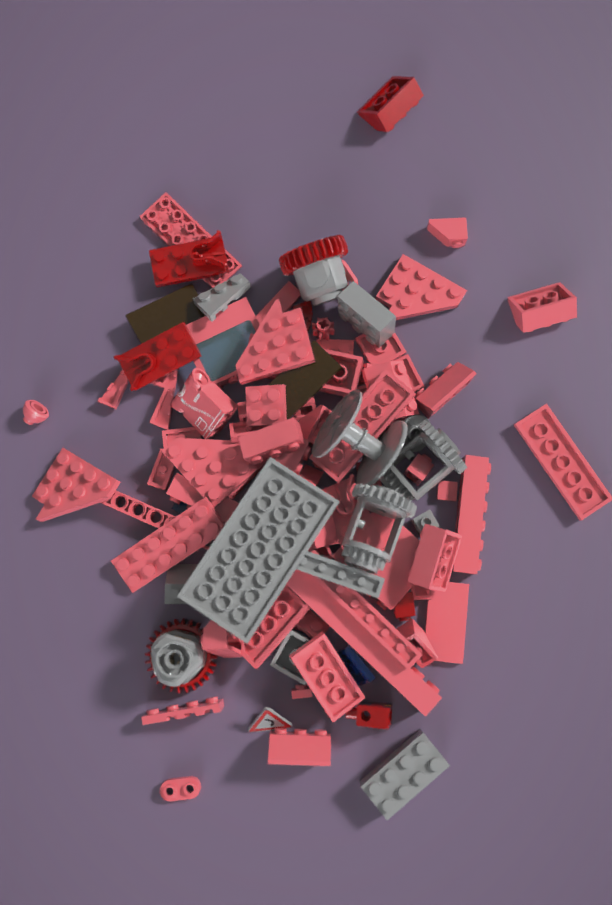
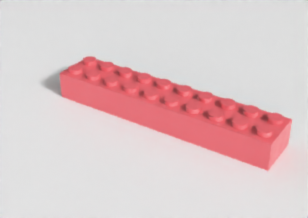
M295 570L286 585L426 717L442 699L438 695L440 690L429 680L425 682L423 680L425 676L414 666L408 670L310 574Z

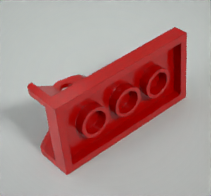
M217 230V233L211 238L149 250L155 286L157 288L230 273L220 230Z
M185 322L172 327L121 355L113 356L115 360L119 361L129 380L131 392L137 391L202 357Z

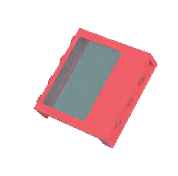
M246 297L227 305L228 308L224 312L219 311L216 314V319L212 322L204 316L186 325L202 357L193 361L196 368L204 370L208 374L211 383H215L220 389H223L222 386L228 383L231 385L239 381L236 363L248 345L250 334H255L260 326Z

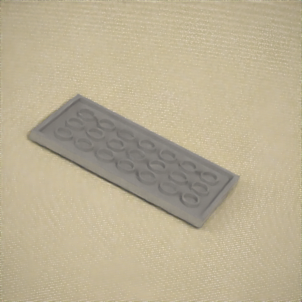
M270 457L177 597L248 644L334 512L339 501Z

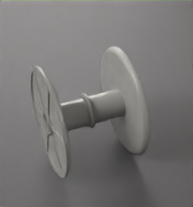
M356 389L348 393L329 414L316 436L312 447V455L316 458L323 457L341 439L351 445L352 450L357 449L364 454L357 471V484L361 483L371 486L386 473L397 458L405 442L408 427L406 422L396 421L390 424L382 435L376 439L368 433V430H365V428L361 429L353 422L362 403V393Z

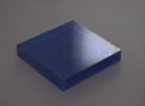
M350 645L337 651V654L357 685L370 683L376 678Z

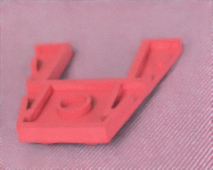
M123 369L116 380L108 386L104 395L98 399L99 403L117 409L129 383ZM179 369L151 383L163 388L164 391L149 423L165 430H169L172 413L171 402L175 395Z

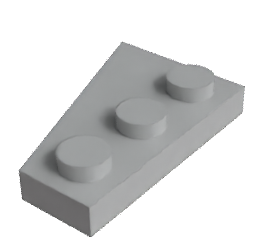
M240 273L193 298V301L212 322L216 319V314L219 311L224 312L228 308L227 304L240 298L251 288V285Z

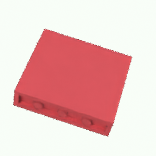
M371 512L372 520L384 546H386L395 519ZM402 526L390 562L385 564L384 570H378L377 574H374L385 578L379 598H377L378 601L376 602L383 610L387 608L392 610L414 585L408 582V573L415 559L414 552L420 540L404 526ZM340 547L333 555V559L348 565L344 563L345 558L341 556L343 550Z

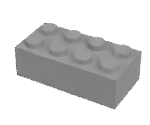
M419 729L362 778L359 783L363 791L386 820H388L450 765L423 731Z

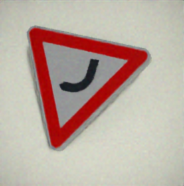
M265 707L249 726L248 731L258 732L274 730L275 728L286 729L291 728L292 723L273 711V709Z

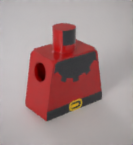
M361 701L357 704V707H353L346 712V719H356V726L389 730L392 724L393 703ZM364 711H368L370 717H366Z

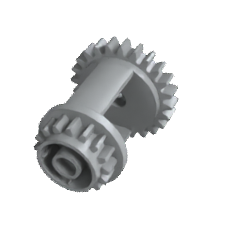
M424 420L418 426L421 433L399 452L393 464L379 479L386 488L400 493L405 499L411 501L414 499L418 501L453 470L461 474L467 469L466 464L459 456L461 452L453 441L440 428L435 429L427 420ZM424 442L445 467L420 489L415 491L395 466L406 457L412 460L415 457L413 451Z
M360 483L355 485L352 492V497H355L354 499L357 500L341 544L344 547L341 556L345 558L344 563L365 572L377 574L378 570H384L385 564L390 562L404 520L408 517H414L417 506L411 500L405 499L403 495L392 489L379 485L369 486ZM364 508L381 516L395 519L384 551L352 540L356 528L362 529L364 527L365 521L360 519Z

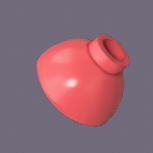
M27 400L23 406V420L28 425L43 422L49 417L47 408L38 401Z

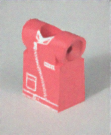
M200 368L193 369L185 381L183 389L177 393L171 402L172 408L183 413L187 421L205 439H209L221 432L239 407L215 383H211L208 374Z

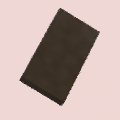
M191 283L126 314L125 317L140 344L182 322H185L187 325L205 315L194 304L193 298L199 295Z
M315 340L311 342L315 358L314 363L282 372L269 384L286 385L287 419L292 418L342 368Z

